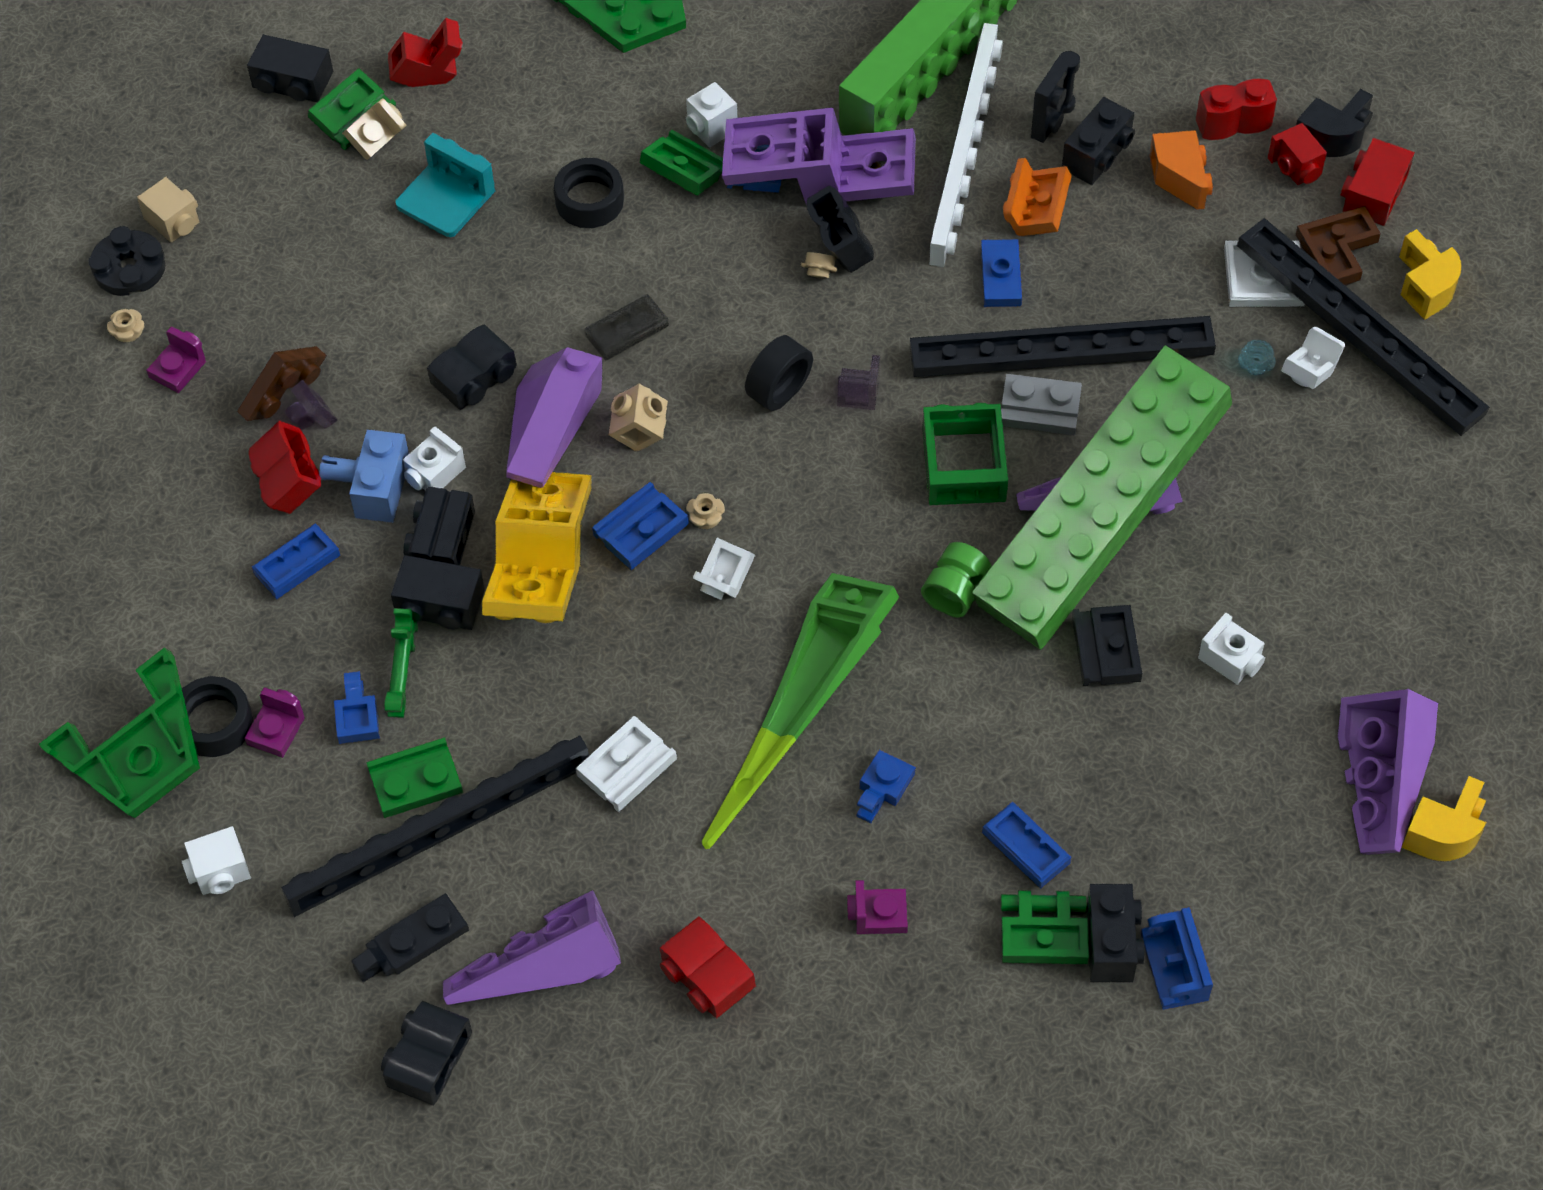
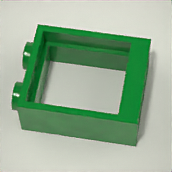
M975 403L973 405L961 406L941 404L934 407H923L922 432L929 505L1006 502L1008 473L1001 405ZM990 433L993 469L937 471L934 436Z

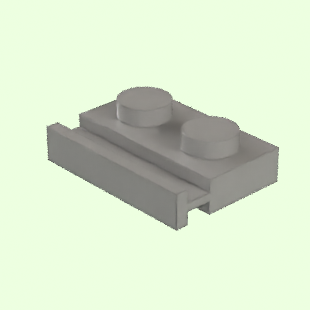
M1006 374L1001 406L1003 426L1075 435L1082 383Z

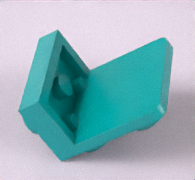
M432 133L424 141L428 166L396 199V207L398 211L446 237H454L495 192L492 166L483 156L479 154L474 155L461 148L455 141L444 139Z

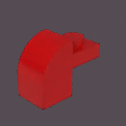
M445 18L429 40L403 32L388 52L390 80L410 87L446 84L457 75L455 59L459 56L463 44L459 35L458 22Z

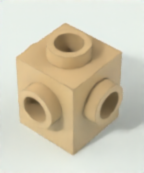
M640 383L619 393L614 397L611 405L612 414L609 436L634 451H640L663 439L668 401Z

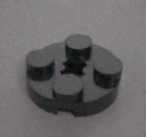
M119 226L114 228L109 236L102 239L96 245L89 258V266L101 289L113 295L127 296L129 292H135L140 289L141 292L149 290L158 283L165 271L164 252L160 242L152 235L139 230H130L125 226ZM126 258L134 259V265L127 264L124 268L121 267L122 260Z

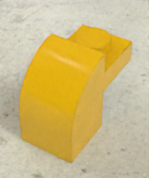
M1417 229L1405 235L1399 258L1412 271L1406 274L1400 295L1425 320L1444 309L1453 299L1461 274V260L1453 247L1440 253L1436 245L1431 240L1426 239Z
M1468 776L1455 809L1422 796L1401 848L1436 861H1452L1470 853L1477 845L1487 823L1479 820L1486 803L1485 799L1479 797L1485 782Z

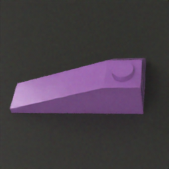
M566 347L531 365L516 390L506 472L507 478L540 488L544 487L601 392L602 357Z

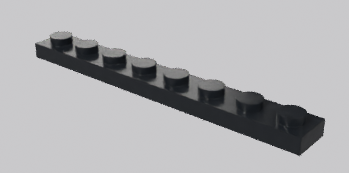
M1263 218L1239 237L1236 245L1460 436L1486 416L1490 408L1486 403L1267 219Z
M1210 316L913 337L910 338V354L913 377L1154 360L1165 345L1183 357L1209 356L1215 354L1216 344Z
M580 735L570 741H560L553 745L548 752L534 759L522 760L514 766L513 770L497 778L490 777L483 780L475 789L461 796H452L444 800L438 808L424 815L410 817L402 826L387 834H377L368 839L363 846L349 853L335 855L326 865L312 872H303L296 875L288 884L281 887L293 916L296 917L576 774V767L589 757L588 747Z

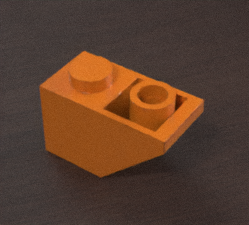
M1196 130L1153 134L1149 156L1155 184L1195 209H1205L1207 195H1212L1213 183L1211 174L1205 173L1204 170L1206 166V149L1204 145H1199Z

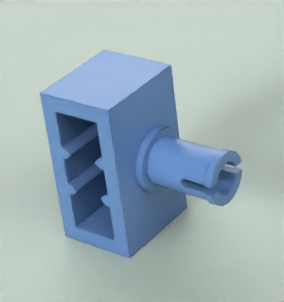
M367 430L360 457H357L356 460L329 457L327 455L322 457V462L320 463L321 480L352 483L349 495L355 518L394 522L405 480L403 459L409 454L405 434Z

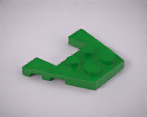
M554 0L556 3L559 1L566 6L568 11L576 18H582L590 24L592 30L623 53L686 28L682 0Z
M166 648L160 650L136 669V672L154 698L155 703L92 752L76 726L69 722L39 743L45 752L55 757L71 772L77 774L97 792L127 815L134 818L200 769L175 657Z

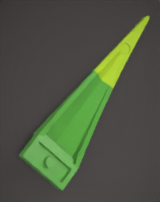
M832 573L811 601L790 661L761 729L729 793L702 839V845L705 849H710L880 635L882 631L879 625L899 598L894 586Z

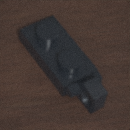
M445 893L373 937L374 939L366 944L367 950L351 960L353 968L362 982L367 981L381 971L386 976L393 973L398 975L469 931L468 924Z

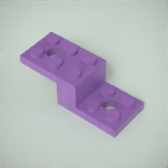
M833 108L726 119L722 178L725 185L797 178L806 205L809 197L829 185L834 187L845 201L914 195L916 137L913 128L842 136ZM760 145H770L762 152H754ZM877 161L886 162L881 168H870Z

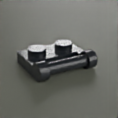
M1065 51L1059 55L1035 91L1031 138L1044 143L1051 132L1057 133L1063 122L1064 114L1072 112L1075 108L1076 100L1073 95L1075 73L1080 67V56L1073 51Z

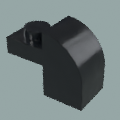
M1360 89L1342 111L1316 97L1297 119L1296 125L1303 123L1327 152L1326 157L1349 155L1361 147L1365 128L1373 115V112L1370 111L1373 95Z

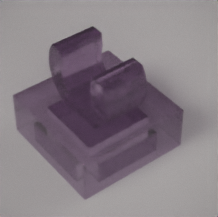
M303 380L291 389L299 402L290 405L285 413L292 423H296L301 430L313 425L315 420L324 428L331 426L338 420L321 396Z

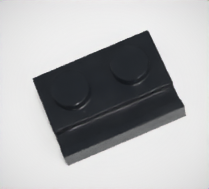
M1131 605L1094 607L1090 611L1079 612V609H1073L1072 622L1083 687L1089 686V683L1101 682V685L1141 682L1143 673Z

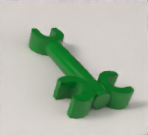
M394 608L395 628H391V636L395 639L390 689L386 694L384 710L388 712V717L404 718L410 652H415L414 633L418 632V624L412 620L411 609Z

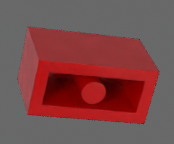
M1373 138L1367 151L1360 150L1353 167V170L1357 171L1355 176L1348 175L1340 194V196L1346 198L1343 212L1365 206L1374 223L1384 226L1409 175L1415 152Z

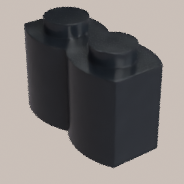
M829 185L807 199L808 213L820 228L823 243L845 270L852 273L873 260V247L861 231L856 214L834 187Z
M484 324L466 334L455 347L441 353L427 367L430 383L459 410H462L469 404L475 405L479 403L485 396L488 388L493 387L498 382H506L513 375L517 363L514 350Z
M422 1001L415 1011L410 1010L405 1016L401 1026L403 1038L395 1048L390 1047L387 1050L381 1063V1071L388 1088L434 1106L471 1037L472 1029L468 1018Z

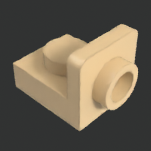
M382 98L342 134L363 158L368 160L390 139L403 130L406 124L402 120L400 111L393 104L387 103Z

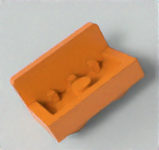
M1019 158L1017 160L1015 171L1010 178L1011 187L1007 201L1003 204L1004 218L1011 224L1016 235L1027 236L1058 232L1072 177L1067 166L1032 170L1026 158Z

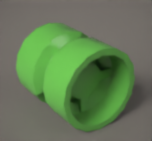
M962 542L949 543L938 560V568L932 570L922 586L921 594L932 608L951 617L959 618L963 617L975 600L972 594L973 590L991 569L992 565L989 559L975 547Z

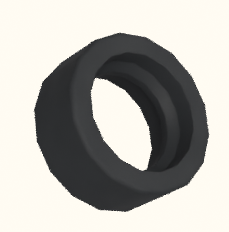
M581 158L571 161L562 167L554 181L555 205L559 215L567 223L579 228H597L607 225L617 218L623 209L624 202L623 180L619 171L611 163L599 158ZM585 182H598L610 189L607 197L591 204L579 203L568 197L570 189Z
M787 335L775 338L759 353L751 365L744 386L746 394L768 410L775 411L781 409L799 392L806 382L813 364L812 352Z
M208 676L195 679L182 688L188 718L197 706L214 699L227 700L234 705L236 710L235 718L221 731L206 734L197 733L191 729L198 756L218 757L229 754L242 746L245 741L244 738L253 724V717L247 696L237 683L225 677Z

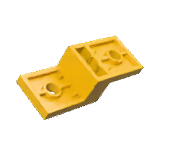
M552 472L543 488L511 479L495 521L496 564L482 600V615L494 616L500 620H511L514 618L534 619L540 623L563 621L580 567V523L591 492L592 475Z

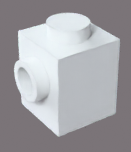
M716 82L686 99V123L689 129L709 148L725 139L726 119L738 118L737 103Z
M233 826L184 843L189 858L182 860L188 882L189 884L198 882L203 895L208 893L222 894L231 890L234 884L251 879Z

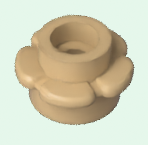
M807 252L805 263H801L802 267L808 268L807 275L812 277L829 279L830 272L837 271V268L834 267L836 258L832 255Z
M121 309L114 312L110 317L111 321L107 323L109 334L121 342L136 340L144 329V321L141 320L142 315L134 309Z
M703 493L699 494L696 499H691L688 502L686 512L690 515V522L696 527L710 529L721 521V514L725 512V507L720 499H715L712 494ZM703 508L709 509L708 511H702Z

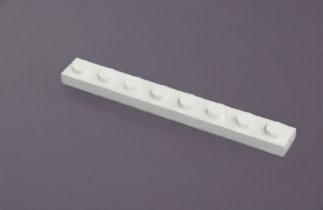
M984 23L930 243L929 265L944 267L947 254L954 255L957 233L952 231L954 225L961 226L964 204H959L961 197H968L971 176H966L967 169L974 170L977 148L972 147L974 142H981L984 121L979 120L980 114L987 115L990 94L986 93V89L994 87L997 67H993L992 63L993 61L999 62L1002 53L1003 40H997L998 25Z

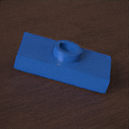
M1018 239L981 240L984 307L1021 306L1022 289Z
M315 523L252 566V570L260 582L278 599L338 558L340 551Z
M1014 802L1010 803L983 826L982 834L1040 889L1071 863V856Z

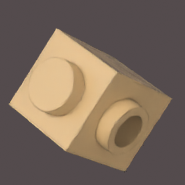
M164 177L137 197L143 218L171 243L180 236L188 235L195 225L200 223L196 212L198 203L194 196L186 189L180 190L167 177Z

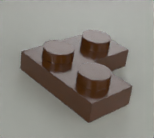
M1365 206L1298 225L1296 230V237L1304 251L1344 285L1360 281L1363 272L1352 250L1378 243L1381 235Z
M317 346L274 352L237 412L246 421L270 418L280 408V399L287 388L307 386L318 378L321 372L319 367L327 355Z

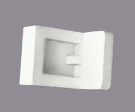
M1313 327L1309 330L1303 346L1286 358L1281 371L1291 376L1295 383L1314 389L1331 376L1344 350L1345 343L1320 328Z
M716 538L702 572L695 571L693 579L703 583L700 591L722 600L724 593L736 598L755 555Z

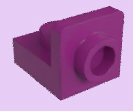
M171 326L166 331L169 345L146 371L148 377L180 393L206 363V359L202 350V343L197 336L189 331L182 332Z
M264 687L260 693L263 706L244 739L246 744L283 758L305 719L300 701L294 694L283 689L274 691Z
M855 880V895H847L848 920H856L857 934L907 933L906 889L864 890V880Z

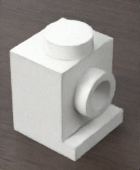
M433 427L429 431L430 436L403 459L404 477L416 490L423 488L426 491L428 487L444 488L466 468L462 447L437 427Z
M1225 613L1202 639L1198 659L1238 685L1246 675L1253 677L1263 665L1265 657L1262 655L1265 643L1232 622V616Z

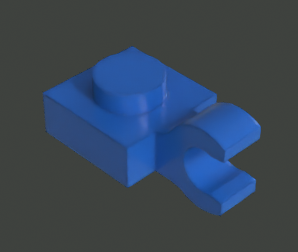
M360 671L344 673L346 699L334 701L339 744L380 739L375 695L364 696L363 680L361 681Z
M879 750L860 780L859 789L863 790L864 793L857 803V806L861 808L856 816L872 823L884 801L896 806L914 777L916 767Z

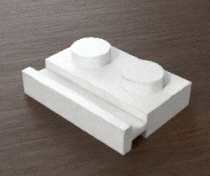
M633 716L576 767V774L600 797L614 805L616 811L620 812L677 760V755L673 748H668L659 736Z

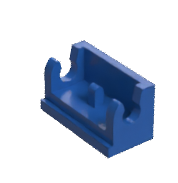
M1190 907L1147 919L1149 927L1141 929L1140 933L1144 940L1145 951L1162 1009L1209 1001L1213 983Z

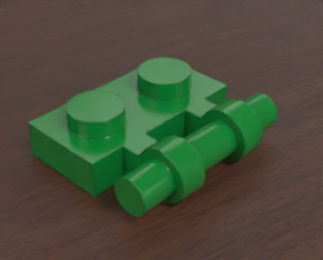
M1018 890V895L1001 894V911H1018V917H1002V963L1088 964V919L1070 918V912L1086 913V896L1070 895L1069 891H1056V895H1031V890ZM1032 912H1056V917H1032Z

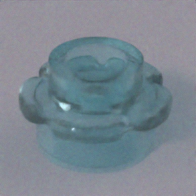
M1263 340L1249 341L1242 348V354L1238 356L1240 367L1247 369L1252 375H1263L1265 371H1271L1276 364L1272 346Z

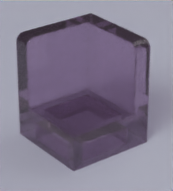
M872 355L870 371L842 368L841 375L838 377L837 406L875 410L880 379V355Z

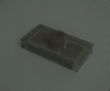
M646 294L586 327L585 335L604 360L607 361L667 328L669 323L667 316L653 299Z

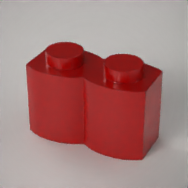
M1250 79L1236 86L1216 85L1201 91L1196 122L1202 138L1220 140L1231 137L1237 132L1253 134L1269 129L1273 123L1277 97L1270 80Z
M279 420L249 448L250 466L253 473L260 478L261 498L269 508L291 514L321 487L319 471L310 458L308 441L299 427Z
M699 916L660 947L663 961L660 963L662 971L672 983L676 984L681 981L690 990L687 996L701 1013L708 1010L715 1018H718L756 987L754 973L724 943L712 927Z

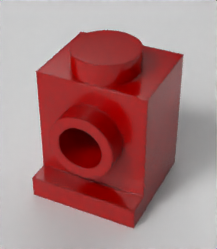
M1301 123L1272 136L1267 159L1271 163L1277 161L1281 172L1286 176L1289 175L1297 185L1302 183L1310 184L1322 175L1327 152L1306 126Z

